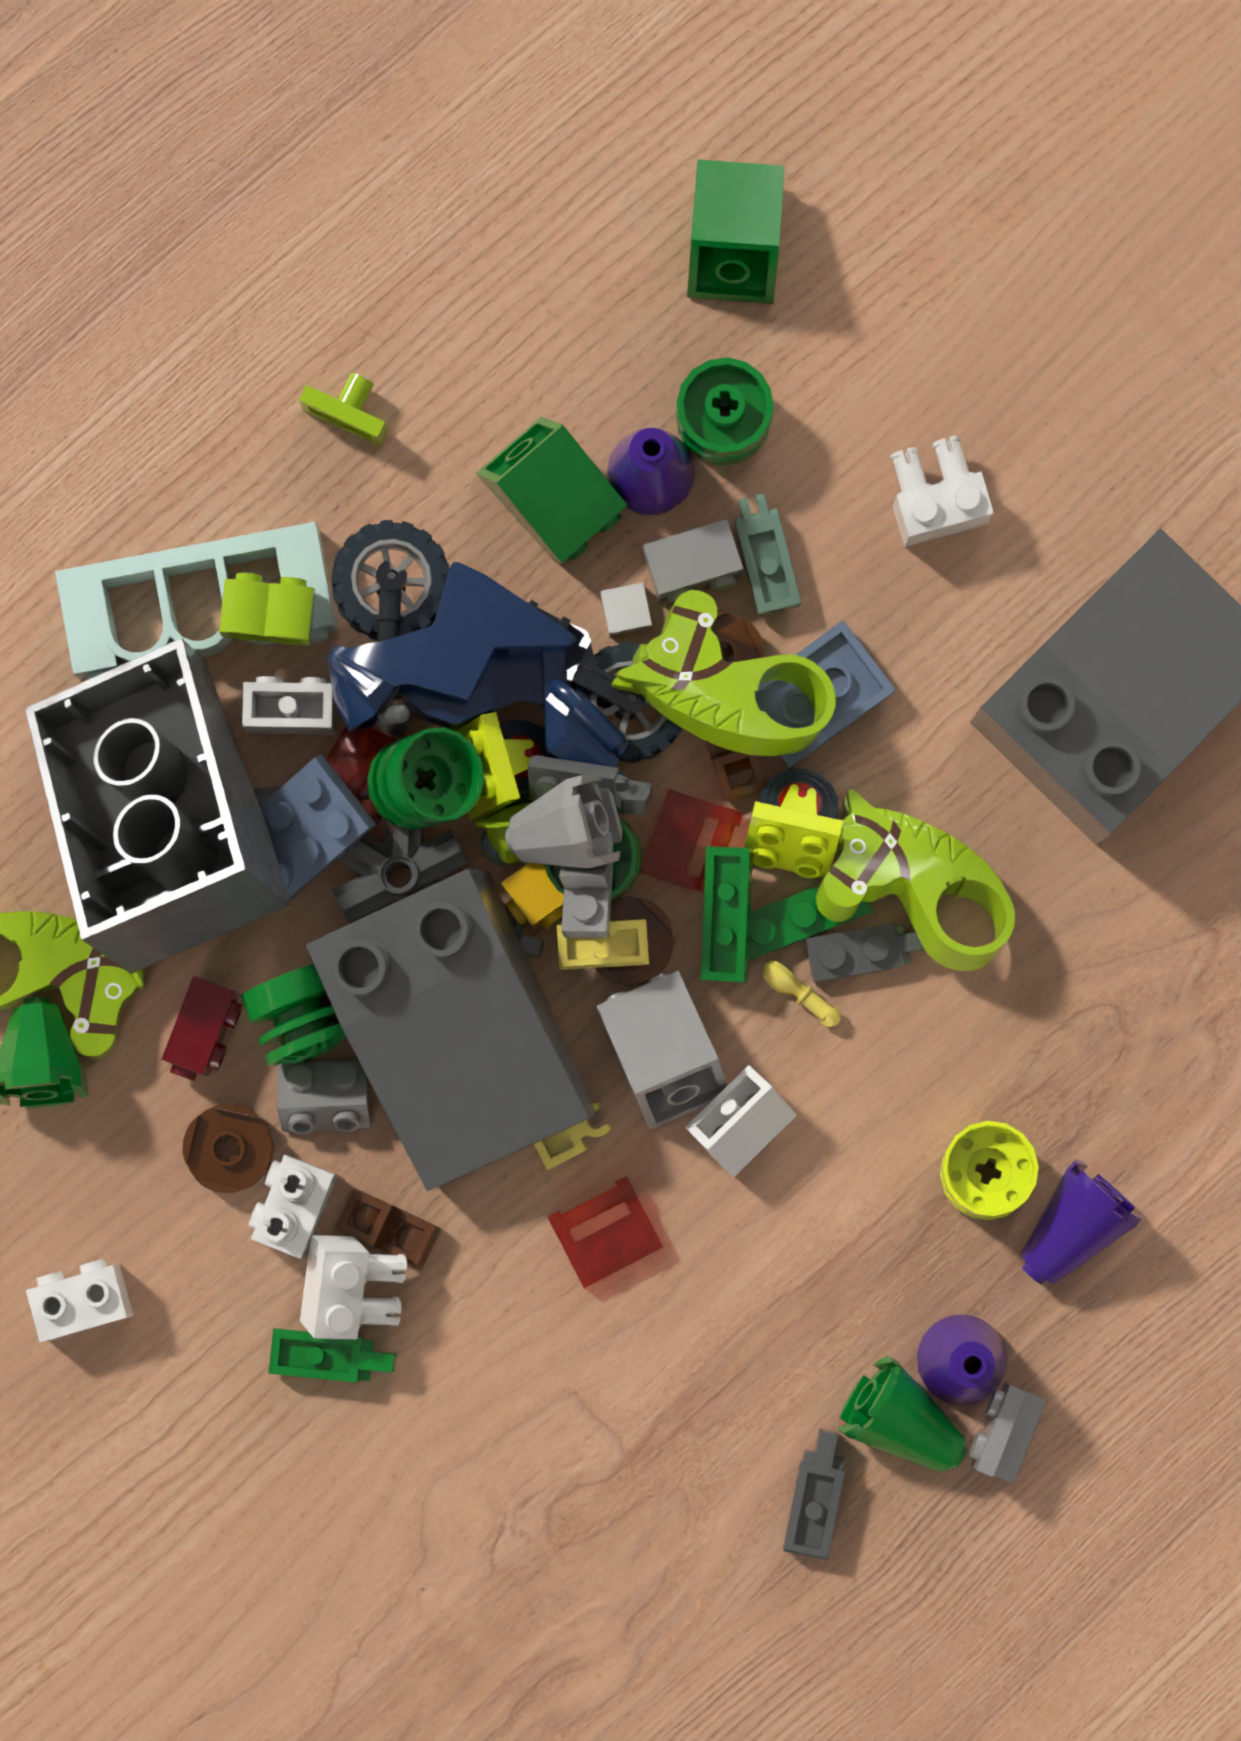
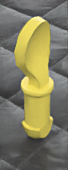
M770 960L763 965V977L772 989L779 993L795 995L798 998L796 1003L802 1004L822 1021L821 1024L824 1026L833 1027L840 1023L839 1010L817 995L811 986L806 987L788 968L774 960Z

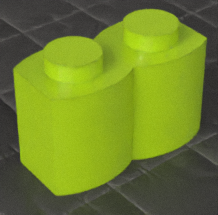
M236 573V579H225L219 629L222 637L311 646L316 592L314 588L307 587V580L295 577H281L280 584L262 582L263 576L253 573Z

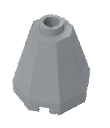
M595 772L566 779L512 816L509 828H507L505 833L506 843L511 853L516 854L521 862L579 868H593L619 861L620 851L612 853L613 844L622 840V828L612 793L608 788L599 790L594 783L602 780L598 773Z

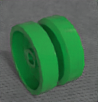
M729 357L711 359L692 369L681 384L676 402L678 435L690 453L706 463L718 466L740 464L755 455L767 440L774 409L771 388L762 373L747 362ZM720 409L729 410L730 416H720Z

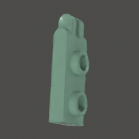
M764 493L755 495L758 513L751 514L748 499L743 498L738 500L742 517L734 518L758 617L801 606V599L777 508L768 510Z

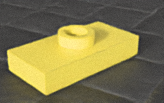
M646 919L610 922L609 938H564L561 932L562 925H557L560 971L649 965Z

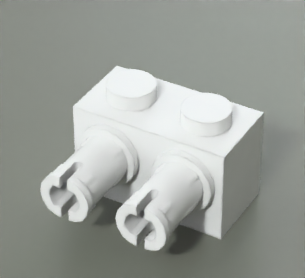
M960 436L949 437L947 443L944 438L932 444L944 479L938 484L931 485L926 483L917 447L907 448L905 456L903 450L890 455L901 488V492L896 495L893 510L904 547L989 524L994 512L982 471L977 473L968 471L960 444Z
M284 1155L281 1162L274 1160L265 1181V1185L271 1187L265 1204L260 1202L256 1204L248 1224L249 1228L254 1229L251 1239L300 1259L306 1258L311 1235H315L338 1174L289 1155Z
M311 1235L300 1322L312 1337L316 1339H358V1331L361 1324L398 1326L400 1317L394 1316V1314H401V1302L398 1297H363L367 1281L403 1283L406 1274L400 1273V1270H407L405 1255L369 1254L354 1236Z

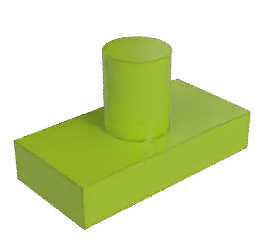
M350 373L338 399L306 384L299 398L303 411L379 447L382 446L388 434L385 421L362 411L374 386L366 378Z

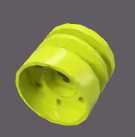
M984 1121L969 1125L954 1137L942 1158L940 1179L944 1194L955 1209L970 1218L991 1221L1009 1216L1028 1200L1037 1183L1039 1165L1034 1147L1022 1132L1007 1123ZM987 1161L994 1164L993 1171L999 1174V1179L992 1178L988 1184H983L980 1182L981 1174L975 1171L976 1166L983 1167Z

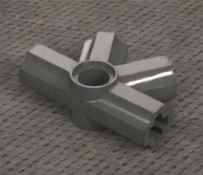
M385 819L383 843L367 833L337 860L361 876L332 890L348 923L351 924L411 896L421 889L468 866L469 864L452 831L449 830L422 844L423 829L406 830L390 824ZM398 868H408L412 872L410 882L401 888L391 886L389 881L392 872Z

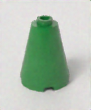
M888 1356L879 1359L873 1364L879 1371L871 1379L863 1375L848 1396L840 1414V1419L846 1422V1426H838L839 1431L848 1438L939 1473H943L947 1469H956L967 1453V1447L964 1446L965 1435L898 1361Z

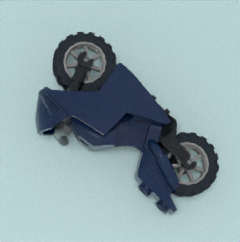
M382 520L379 524L374 525L370 523L360 528V531L356 534L349 536L344 542V546L338 551L332 571V593L339 613L350 623V626L358 633L362 632L368 635L370 639L377 641L350 648L334 645L326 658L333 697L339 715L349 732L363 731L372 728L378 723V727L381 730L395 737L404 736L408 730L405 721L409 718L410 711L404 705L394 706V701L400 699L422 721L453 731L480 715L492 713L513 703L528 701L542 705L544 751L547 757L617 768L616 766L619 761L637 763L641 760H649L656 757L667 749L681 733L683 728L667 719L661 713L656 723L652 726L640 711L642 707H653L643 695L619 690L611 685L613 680L617 678L613 674L632 665L633 656L640 645L631 644V642H621L618 645L604 647L594 655L590 637L586 630L571 625V620L564 616L562 619H559L538 608L539 604L533 600H530L529 603L524 601L487 575L460 562H453L449 567L442 547L436 544L427 531L415 528L414 524L405 521L394 523L392 522L393 520ZM388 550H398L409 555L396 568L391 565ZM381 551L383 563L378 566V569L364 563L370 556ZM416 560L422 569L424 578H407L405 570ZM361 570L376 578V583L359 590V571ZM406 586L424 587L420 598L415 604L405 594ZM376 593L379 597V611L371 607L363 598ZM401 601H402V603L405 605V607L407 608V610L402 611V612H401ZM614 714L621 720L619 729L607 718L608 716ZM634 718L645 729V732L639 734L625 735L628 721Z

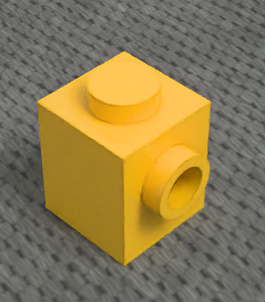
M528 863L501 882L512 898L506 903V906L520 925L529 921L534 929L542 924L546 930L562 919L564 894L559 892L551 882L543 864Z

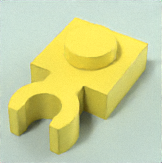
M601 1103L592 1104L595 1111L602 1108ZM589 1119L534 1145L546 1169L550 1170L589 1150L584 1137L604 1136L613 1127L610 1123L601 1128H595Z

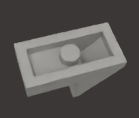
M613 862L593 868L562 866L559 878L564 887L561 930L564 938H609Z

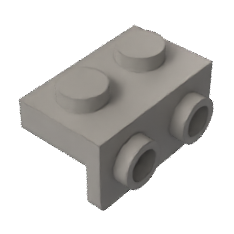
M343 1060L278 1065L277 1110L282 1131L309 1134L313 1131L338 1130L341 1132H352L357 1129L370 1128L369 1079L360 1061Z
M1004 1382L1001 1391L995 1389L986 1409V1414L990 1416L985 1432L978 1431L969 1452V1457L974 1458L971 1466L975 1470L991 1477L996 1476L1010 1483L1014 1482L1044 1409L1045 1399Z

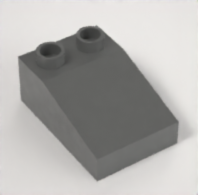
M1160 528L980 707L970 723L1097 845L1112 834L1241 701V605Z
M183 638L25 708L81 939L131 974L290 906L266 821L206 661Z
M466 869L306 944L341 1027L427 1191L444 1186L598 1116L490 872Z

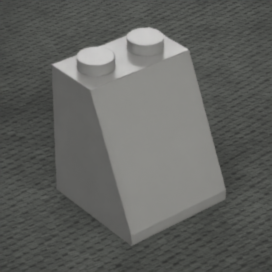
M679 971L669 975H657L650 979L646 985L630 992L615 993L604 1003L597 1005L603 1024L649 1131L707 1106L727 1087L719 1059Z

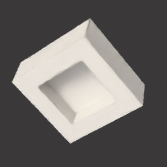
M644 583L600 591L609 636L652 628Z

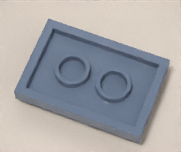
M844 620L796 654L813 661L828 675L834 687L836 705L831 720L809 747L796 753L778 755L787 769H791L896 691ZM780 680L767 681L759 685L758 691L755 694L756 703L760 711H765L775 722L789 728H804L814 723L812 704L807 695L797 686Z
M323 755L314 757L260 806L270 833L288 902L376 826V823Z

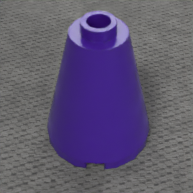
M658 428L641 429L624 437L614 448L608 463L609 483L628 505L626 508L640 515H660L682 503L690 492L695 476L694 461L687 446L674 434Z
M1075 1159L1066 1169L1021 1252V1256L1025 1260L1022 1269L1041 1285L1046 1280L1056 1284L1137 1227L1138 1223L1143 1219L1141 1214L1131 1213L1135 1209L1132 1203L1101 1175L1097 1174L1092 1180L1084 1172L1088 1165L1078 1159Z
M970 1315L948 1316L936 1322L922 1336L917 1351L918 1372L925 1386L939 1399L956 1405L974 1404L990 1396L1000 1385L1007 1365L1005 1346L997 1331L984 1320ZM974 1356V1365L966 1372L964 1362L968 1357Z

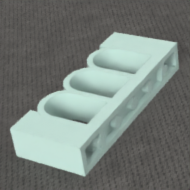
M316 522L55 571L73 675L80 681H87L122 665V662L127 663L181 638L201 656H212L222 652L233 639L222 637L219 630L212 637L203 641H192L180 635L169 576L216 568L223 601L225 579H231L229 565L277 556L281 577L307 580V587L315 589L316 599L311 644L329 640V633L338 632L320 530ZM155 579L163 620V632L159 641L151 649L143 652H129L121 648L117 639L108 588ZM248 641L255 645L273 644V642L267 641Z

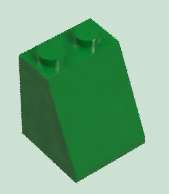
M697 159L687 297L773 304L780 245L784 166Z
M543 417L535 421L476 473L543 550L560 563H563L566 559L567 561H572L579 557L587 549V541L598 531L601 533L606 532L617 524L621 519L619 513L628 506L565 426Z

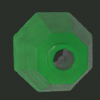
M32 997L23 1000V1005L12 1010L0 1048V1105L10 1106V1097L20 1098V1107L37 1108L74 1102L75 1092L80 1098L88 1096L87 1076L78 1053L72 1045L69 1030L58 1005L50 1004V1000L44 997Z

